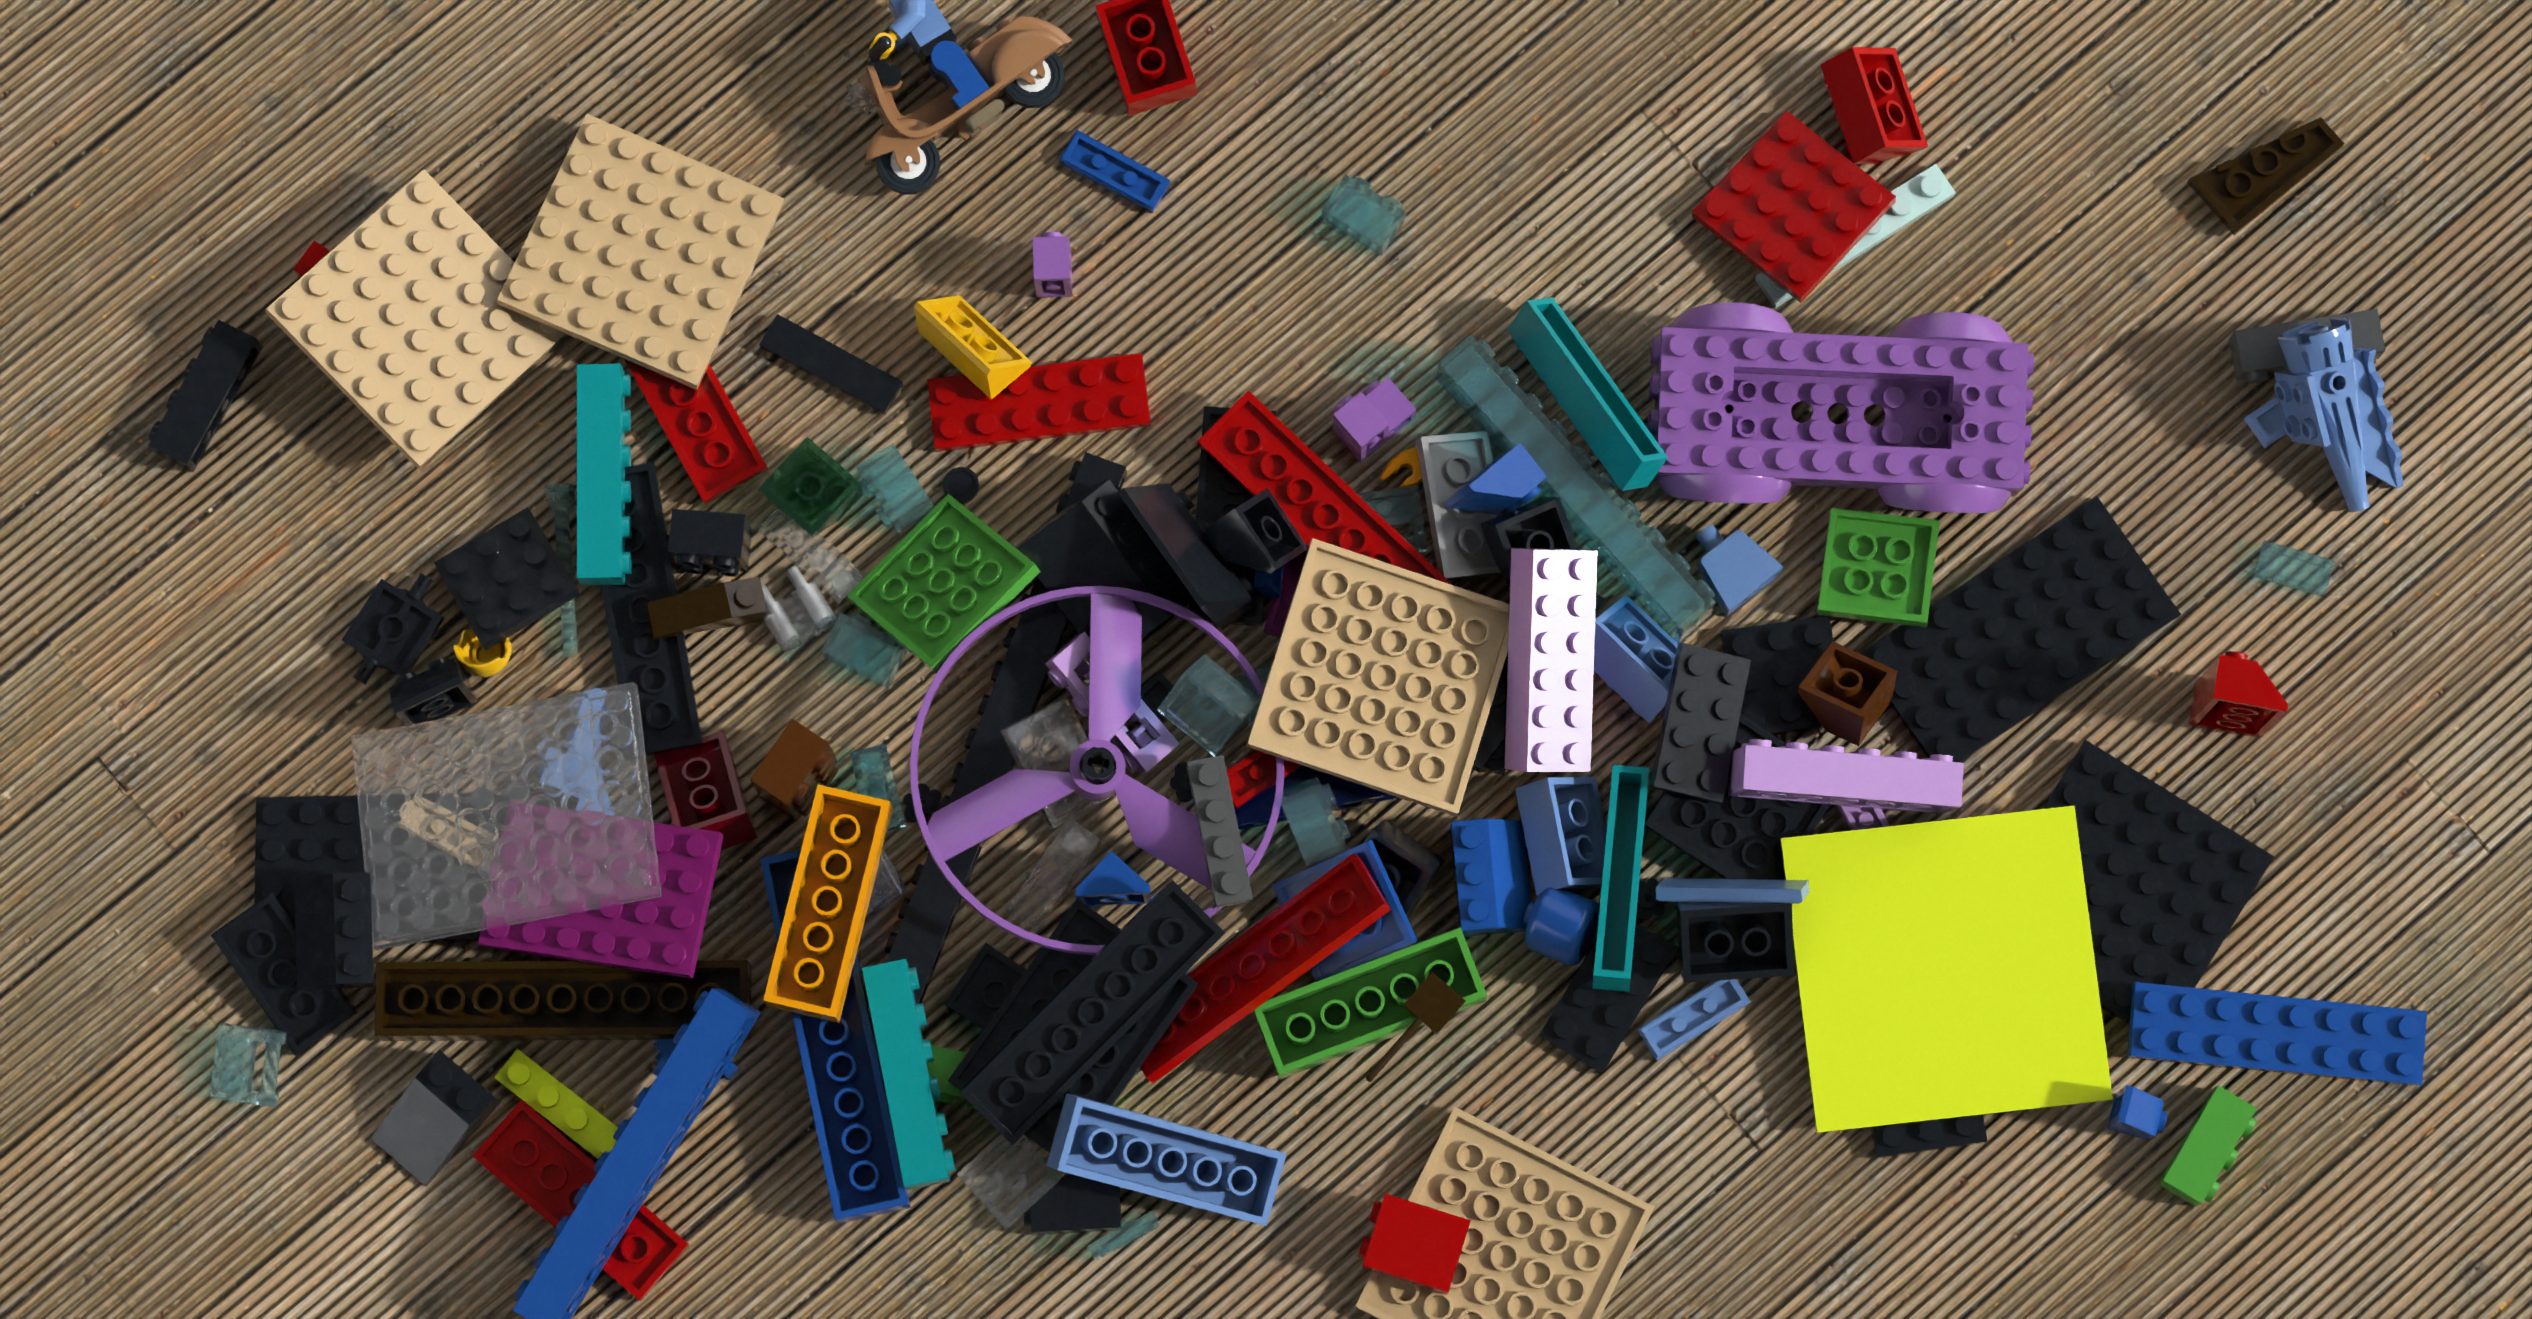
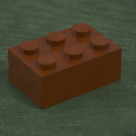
M791 719L750 781L761 799L797 822L801 815L806 817L811 812L817 785L828 786L838 772V768L835 767L838 761L827 741L794 719Z

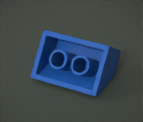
M1487 818L1451 822L1450 837L1459 928L1461 927L1464 937L1524 932L1527 926L1524 923V916L1531 903L1522 821Z

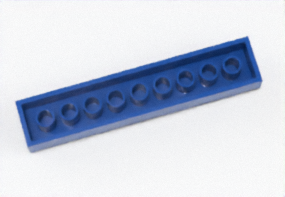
M801 850L760 858L777 943ZM857 952L839 1023L792 1012L834 1218L838 1224L911 1208L908 1190L904 1188L878 1049Z
M712 988L709 993L704 991L693 1007V1010L697 1012L689 1025L684 1023L673 1039L677 1046L669 1057L664 1055L655 1067L653 1074L657 1078L649 1089L644 1087L633 1104L637 1110L629 1121L624 1119L613 1136L617 1140L615 1146L609 1153L605 1151L596 1162L593 1170L597 1172V1175L590 1185L585 1183L575 1196L573 1202L577 1204L574 1212L570 1217L565 1215L557 1225L553 1233L557 1236L556 1241L550 1249L545 1247L537 1257L533 1267L538 1270L530 1281L524 1280L516 1291L513 1299L518 1302L513 1311L526 1319H572L760 1016V1011L725 989Z

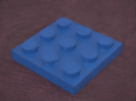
M1372 840L1272 884L1282 906L1355 852L1363 861L1391 909L1312 967L1310 971L1315 982L1386 956L1418 941Z

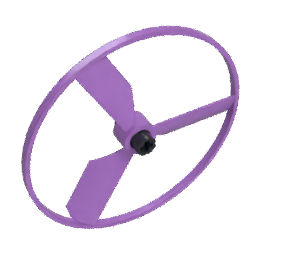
M1082 586L1054 590L1027 598L986 620L957 646L937 672L925 694L912 737L910 786L914 812L922 838L932 859L945 879L964 901L1000 929L1027 942L1067 953L1096 955L1105 945L1071 944L1048 939L1019 928L986 908L969 893L954 876L945 861L1074 791L1081 797L1091 801L1106 800L1116 793L1135 846L1211 890L1197 816L1126 775L1124 756L1118 747L1110 742L1141 706L1142 616L1131 600L1144 602L1167 610L1207 633L1241 667L1253 685L1259 699H1261L1264 690L1261 680L1247 659L1213 625L1194 612L1172 601L1128 588ZM1091 596L1089 741L1084 742L1074 751L1070 761L1069 772L1014 769L934 812L927 825L918 789L917 763L919 743L931 702L943 679L955 662L974 642L990 629L1018 613L1051 601ZM1276 756L1275 797L1263 840L1257 851L1242 843L1249 878L1259 865L1270 843L1281 807L1285 772L1284 759ZM1094 767L1100 768L1099 774L1094 773ZM1213 904L1204 912L1211 918L1223 907L1215 908V904Z

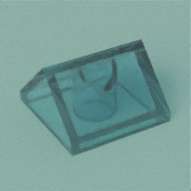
M1204 654L1184 671L1157 711L1211 755L1216 756L1258 707L1260 699Z

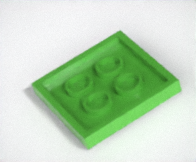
M1831 508L1818 615L1927 627L1940 520Z

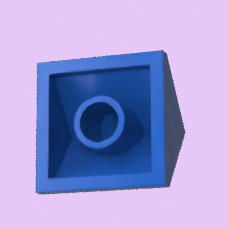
M1112 851L1105 856L1075 889L1076 899L1087 906L1147 904L1152 899L1150 885Z

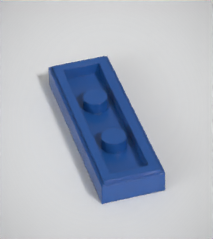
M1079 130L1075 131L1059 159L1060 164L1151 213H1154L1170 185V180Z

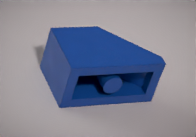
M2126 1085L2115 1093L2107 1129L2150 1141L2156 1137V1133L2162 1134L2167 1120V1112L2162 1111L2164 1101L2135 1087Z

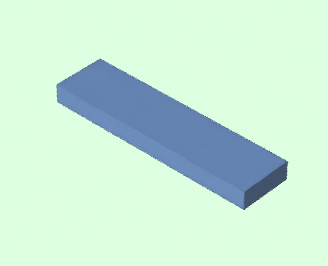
M1664 878L1656 887V900L1672 902L1801 903L1809 894V880Z

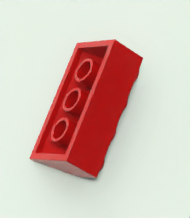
M2227 651L2225 655H2219L2196 681L2189 724L2261 738L2287 712L2288 703L2257 661L2247 660L2248 655L2244 653Z

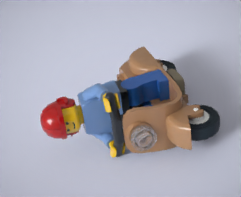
M889 0L888 8L896 21L889 26L890 31L888 33H879L870 44L869 49L871 50L867 57L869 66L866 67L865 74L858 78L859 83L854 86L849 84L846 87L849 94L844 99L856 115L862 112L867 117L871 114L870 110L876 107L884 125L874 134L867 147L865 165L876 162V170L881 182L891 191L902 195H915L927 190L936 180L940 170V154L933 141L942 137L956 126L959 136L965 141L969 139V136L977 135L1001 117L1004 102L997 98L1005 93L1015 104L1025 108H1040L1051 103L1060 94L1065 81L1064 67L1058 55L1071 45L1073 40L1050 22L1030 16H1021L1016 19L1014 15H1011L996 26L999 32L988 39L984 35L980 36L966 47L969 53L965 54L956 43L957 37L933 0ZM909 43L922 65L929 64L931 76L935 80L943 82L947 90L915 112L904 116L897 110L891 94L902 86L901 72L899 68L889 63L891 62V54L894 51L899 52Z

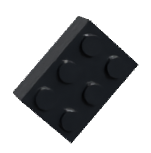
M1676 902L1679 971L1684 983L1795 976L1792 903Z

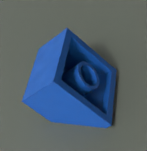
M1518 443L1494 459L1443 503L1450 509L1493 515L1499 514L1506 508L1513 511L1540 493L1542 490L1538 487V484L1548 476L1522 444Z

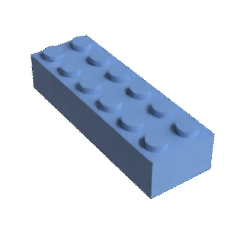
M1067 1093L1046 1166L1061 1172L1267 1226L1287 1154L1272 1148Z

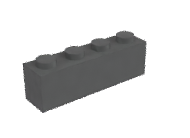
M2372 309L2235 330L2229 338L2236 379L2237 381L2248 379L2249 384H2256L2268 381L2270 379L2269 376L2274 375V372L2280 370L2290 372L2277 338L2283 337L2282 333L2290 329L2316 321L2319 322V325L2326 324L2331 326L2330 319L2348 318L2350 320L2353 349L2357 347L2376 349L2375 364L2377 363L2376 359H2379L2386 351L2378 310Z

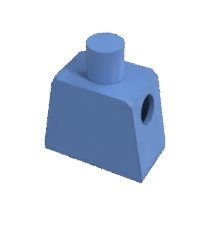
M1711 524L1696 536V539L1708 552L1699 560L1698 570L1726 617L1781 574L1783 566L1740 529L1724 539L1714 525Z

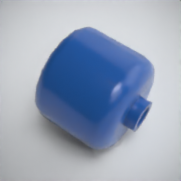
M1546 888L1539 895L1535 903L1531 902L1524 916V923L1527 924L1525 930L1527 948L1566 965H1577L1586 955L1595 935L1599 920V905L1591 899L1564 889Z

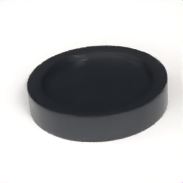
M957 467L950 470L944 477L943 490L945 495L949 494L959 503L965 504L977 496L979 480L972 470L965 467Z

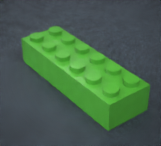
M1461 927L1269 999L1253 1010L1278 1079H1284L1404 1033L1417 1017L1403 1005L1431 972L1466 1000L1456 1013L1486 1002L1487 994Z

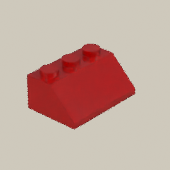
M1851 47L1820 64L1824 74L1825 86L1830 92L1835 107L1836 119L1841 125L1846 140L1847 152L1854 164H1876L1928 147L1895 48Z

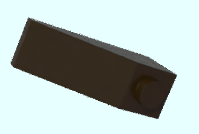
M760 577L724 582L646 603L653 640L757 623L767 612Z

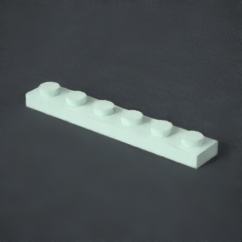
M1934 164L1891 191L1896 196L1894 205L1828 275L1955 196L1956 192L1937 164ZM1762 272L1756 275V282L1774 308L1793 298Z

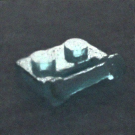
M1418 485L1358 493L1393 528L1412 525L1413 535L1402 537L1418 552L1427 551Z
M227 1023L219 1024L210 1098L261 1106H278L279 1094L275 1092L281 1045L286 1043L287 1032ZM257 1042L267 1043L261 1092L251 1090Z

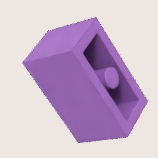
M1044 232L1040 234V237H1033V278L1037 298L1073 297L1069 236H1062L1060 232Z

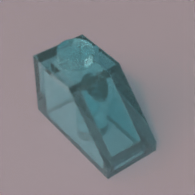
M882 744L850 752L859 794L891 802L893 810L887 831L906 827L887 745Z

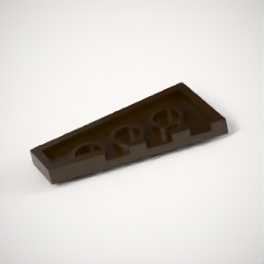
M2320 117L2281 135L2274 141L2255 147L2244 155L2225 161L2214 169L2189 178L2187 183L2235 236L2339 151L2345 143Z

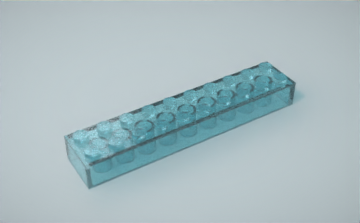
M1470 334L1438 362L1436 380L1483 431H1488L1489 438L1503 453L1518 443L1522 444L1548 476L1538 484V487L1542 490L1540 494L1543 497H1560L1570 527L1592 551H1597V557L1669 636L1680 644L1711 617L1716 604L1713 599L1715 597L1713 590L1702 579L1697 582L1688 572L1691 568L1687 561L1677 552L1672 555L1663 545L1666 543L1665 538L1654 526L1648 528L1640 520L1641 512L1629 499L1623 501L1615 492L1617 486L1613 480L1604 472L1600 475L1590 465L1593 461L1589 454L1581 446L1574 447L1566 439L1568 433L1562 424L1556 419L1550 421L1541 411L1544 407L1539 399L1531 392L1527 394L1523 392L1517 385L1519 379L1516 374L1506 365L1502 368L1492 358L1495 356L1492 348L1483 339L1477 341Z

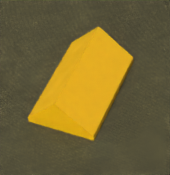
M960 295L917 301L914 311L918 332L991 400L1031 366L1032 362Z

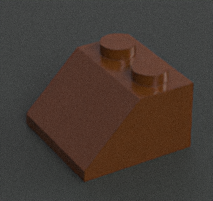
M1832 641L1798 687V693L1827 732L1859 746L1891 703L1898 671Z

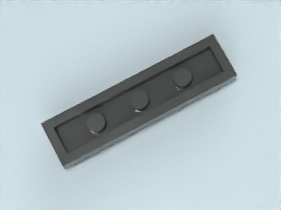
M1224 755L1187 761L1186 768L1215 908L1251 902L1253 896Z

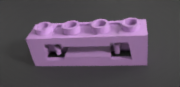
M1085 632L1077 635L1045 663L1050 669L1047 672L1050 679L1060 689L1065 687L1074 697L1071 700L1073 706L1084 717L1089 715V686H1085L1083 682L1090 679V666L1088 665V663L1090 664V638ZM1142 699L1141 706L1129 718L1132 723L1138 721L1141 726L1134 728L1127 735L1126 732L1129 730L1123 725L1110 740L1123 754L1126 768L1132 773L1136 771L1139 775L1148 772L1179 745V742Z

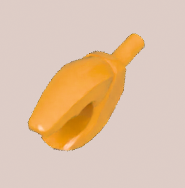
M1417 447L1406 449L1397 454L1386 465L1380 475V480L1384 482L1393 474L1398 473L1400 468L1408 467L1411 469L1412 475L1401 484L1400 489H1409L1420 485L1423 480Z

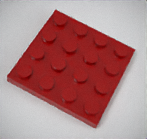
M1786 111L1692 210V217L1798 302L1802 303L1894 205L1896 196Z

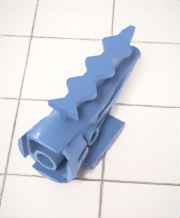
M2348 318L2330 319L2331 326L2326 324L2319 325V322L2316 321L2290 329L2282 333L2283 337L2277 338L2290 372L2281 370L2274 372L2276 379L2274 389L2277 399L2282 403L2285 414L2283 425L2291 441L2321 446L2347 504L2348 512H2358L2370 507L2366 472L2393 488L2403 487L2400 468L2402 452L2393 440L2391 432L2394 422L2393 417L2384 405L2382 396L2385 385L2374 365L2376 349L2363 347L2353 349L2350 320Z

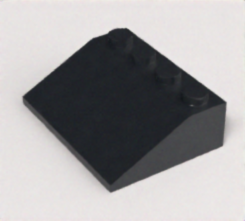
M1110 480L1094 484L1016 547L1039 568L1041 572L1035 578L1046 592L1082 586H1109L1150 593L1182 607L1193 599L1172 567L1120 497L1118 490ZM1091 596L1053 601L1076 633L1079 635L1085 632L1090 638ZM1131 600L1142 616L1141 638L1174 615L1159 607Z
M1167 483L1128 487L1118 492L1197 604L1221 630H1224L1257 605L1251 596L1256 590L1244 574L1237 577L1230 567L1234 563L1225 561L1220 553L1213 548L1209 536L1204 530L1209 525L1203 517L1198 520L1194 518L1189 511L1194 507V504L1183 489L1176 492Z

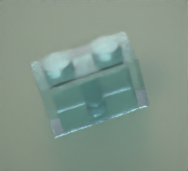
M1345 174L1323 206L1322 219L1382 256L1404 224L1406 211L1402 210L1403 205L1389 195H1385L1383 198L1372 191L1373 186L1363 178L1355 176L1353 179Z
M894 444L857 466L860 478L856 482L867 499L873 495L880 507L875 511L886 528L893 525L899 534L924 518L934 508L932 501Z
M853 612L850 617L840 613L821 650L824 659L890 689L908 650L884 630L881 632L870 627L871 621Z
M1315 776L1283 790V797L1279 801L1307 867L1348 850L1344 839L1351 836L1343 817L1335 819L1330 806L1337 804L1329 783L1321 785L1318 776Z

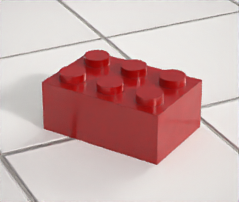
M1111 0L1095 5L1099 27L1128 116L1197 96L1196 81L1169 0Z

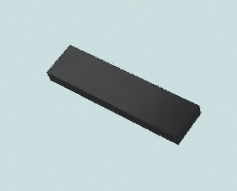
M779 314L775 316L759 344L760 348L884 415L888 412L903 386V381Z

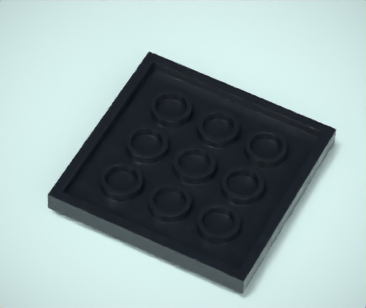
M1740 713L1733 751L1740 748L1743 743H1749L1751 739L1772 741L1771 747L1786 746V743ZM1728 774L1723 803L1716 804L1663 791L1645 820L1644 827L1723 879L1783 880L1785 873L1780 839L1812 835L1830 805L1728 796Z

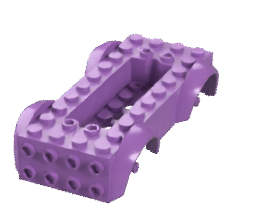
M1737 302L1713 303L1697 306L1683 312L1669 327H1662L1658 337H1653V342H1651L1650 364H1656V373H1652V377L1649 379L1648 397L1649 400H1655V409H1651L1650 414H1648L1647 429L1668 457L1652 481H1657L1663 492L1669 496L1708 502L1773 503L1783 500L1791 485L1877 489L1886 505L1897 508L1947 513H1990L2001 510L2010 497L2016 496L2024 488L2025 484H2029L2030 462H2024L2026 447L2030 448L2032 437L2031 426L2026 425L2027 411L2032 410L2033 391L2032 389H2027L2028 375L2033 374L2034 354L2028 353V343H2014L2006 330L1998 322L1988 317L1960 312L1923 314L1908 318L1899 323L1887 337L1794 333L1786 318L1768 307ZM1805 402L1810 405L1812 417L1809 421L1800 423L1793 419L1791 409L1795 403ZM1832 405L1843 406L1848 414L1846 422L1842 424L1832 423L1827 415L1829 407ZM1877 405L1884 410L1885 419L1883 423L1878 426H1872L1865 421L1864 411L1868 406Z

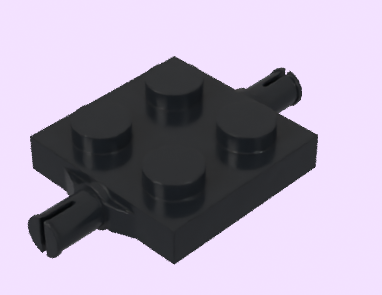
M420 573L409 591L396 588L383 579L380 580L342 638L344 643L359 651L364 658L353 678L366 685L377 667L390 670L400 677L410 673L445 619L442 615L427 607L421 599L433 582L432 579Z

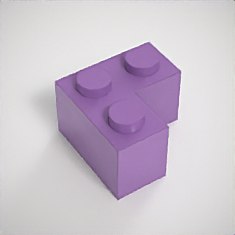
M1389 377L1381 384L1376 380L1354 398L1349 394L1334 407L1336 412L1333 414V432L1356 459L1362 463L1416 418V408Z

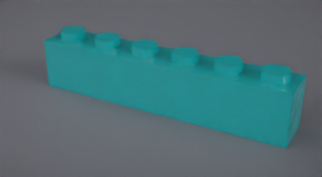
M1549 297L1527 300L1507 331L1620 490L1625 491L1648 487L1668 459L1667 455L1555 299Z
M620 363L577 364V579L581 586L625 585V574H631V553L625 552V538H631L630 516H625V503L631 502V482L625 481V467H631L630 445H625V432L631 431L630 410H625V396H631L630 374H625Z
M1613 765L1593 989L1630 992L1650 769L1646 767Z
M906 959L863 967V977L904 1188L911 1190L950 1182L949 1172L955 1171L952 1150H944L942 1135L948 1134V1128L944 1112L937 1114L935 1099L941 1098V1092L937 1076L930 1077L928 1062H933L934 1056L930 1039L923 1041L921 1026L927 1025L923 1003L916 1004L914 990L920 989L916 967L909 968Z

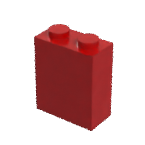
M1385 1193L1382 1202L1375 1200L1369 1222L1375 1223L1371 1238L1364 1236L1358 1257L1364 1259L1362 1268L1448 1295L1471 1220Z

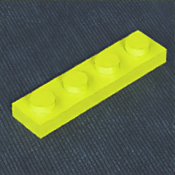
M516 1049L494 1077L597 1159L605 1151L609 1153L615 1146L617 1140L613 1136L618 1127L520 1050Z

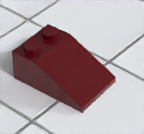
M724 730L702 737L703 746L655 754L673 825L720 832L724 835L721 850L757 838L749 806Z

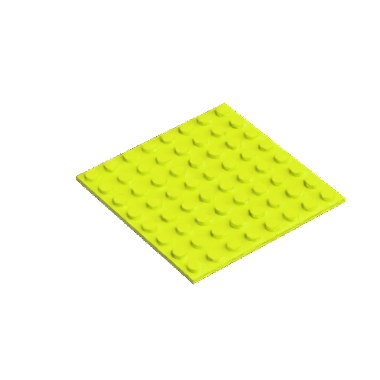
M2075 806L1780 839L1785 880H1809V894L1801 903H1792L1793 946L1817 1133L2113 1100Z

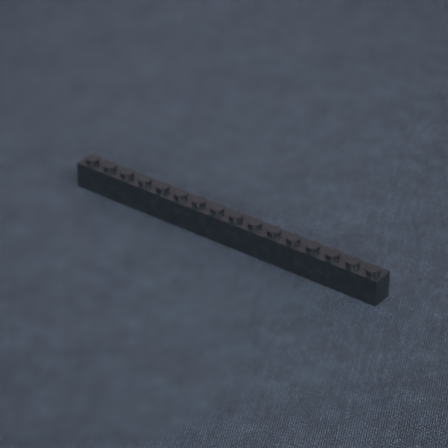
M1085 452L1082 462L1076 460L1072 467L1069 480L1073 482L1069 495L1062 494L1056 514L1060 513L1098 482L1110 480L1119 492L1127 476L1126 467ZM1036 578L1032 580L1034 585L1030 595L1024 593L1020 602L1046 593ZM1053 601L1018 613L1021 615L1017 628L1010 627L1004 642V647L1008 648L1007 654L1003 662L999 660L996 662L991 675V681L995 682L991 695L984 694L977 712L978 715L982 716L977 729L971 728L964 745V748L969 750L964 763L958 761L951 778V782L956 785L951 797L944 796L939 810L1013 770L1049 677L1047 672L1050 669L1045 663L1058 653L1069 626V622ZM985 840L945 861L951 872L965 888L968 886ZM930 852L925 864L919 863L915 869L911 884L916 885L911 899L905 897L898 914V918L902 919L898 933L891 932L884 951L889 954L886 963L906 959L909 968L916 967L920 989L914 990L916 1004L923 1002L962 901L960 895L948 883L935 864Z

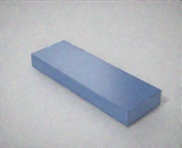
M1737 979L1717 980L1644 1024L1637 1031L1655 1060L1658 1061L1744 1008L1751 1001Z

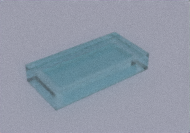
M2264 540L2253 577L2324 597L2335 560Z
M1151 1211L1089 1244L1087 1247L1093 1259L1098 1261L1159 1228L1160 1223L1154 1211Z

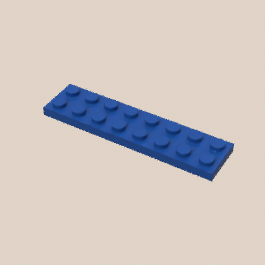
M2135 982L2132 983L2127 1057L2419 1086L2423 1083L2427 1011Z

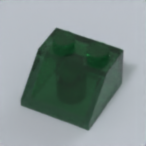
M808 437L758 488V491L812 538L838 522L863 496L861 483Z

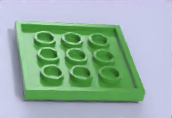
M947 494L846 597L853 605L937 674L949 655L970 633L986 620L1001 612L1041 571L1034 562L951 495Z

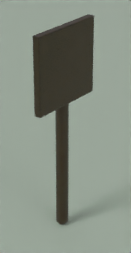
M1431 972L1403 1005L1417 1017L1416 1020L1366 1076V1081L1371 1082L1422 1023L1438 1034L1466 1000Z

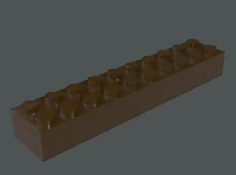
M697 960L694 977L691 979L578 961L376 962L375 1037L381 1041L674 1039L680 1027L684 1023L689 1025L697 1012L693 1010V1007L704 991L709 993L712 988L725 989L751 1006L752 966L748 960ZM751 1030L745 1040H751Z

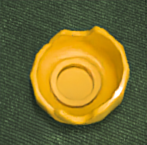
M471 628L462 631L458 644L453 645V650L462 669L474 677L487 678L498 674L507 665L512 652V644L508 637L485 651Z

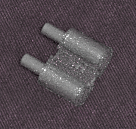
M792 567L786 572L796 589L791 592L792 596L786 600L781 598L775 601L766 585H762L767 609L762 619L784 652L792 651L808 642L807 638L813 634L818 636L825 632L838 619L816 583H807L797 567Z

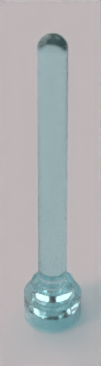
M568 483L551 484L545 486L546 502L550 503V509H554L557 556L573 581L568 509L572 508V501L575 500L574 485ZM575 599L560 607L563 652L568 658H573L578 653Z

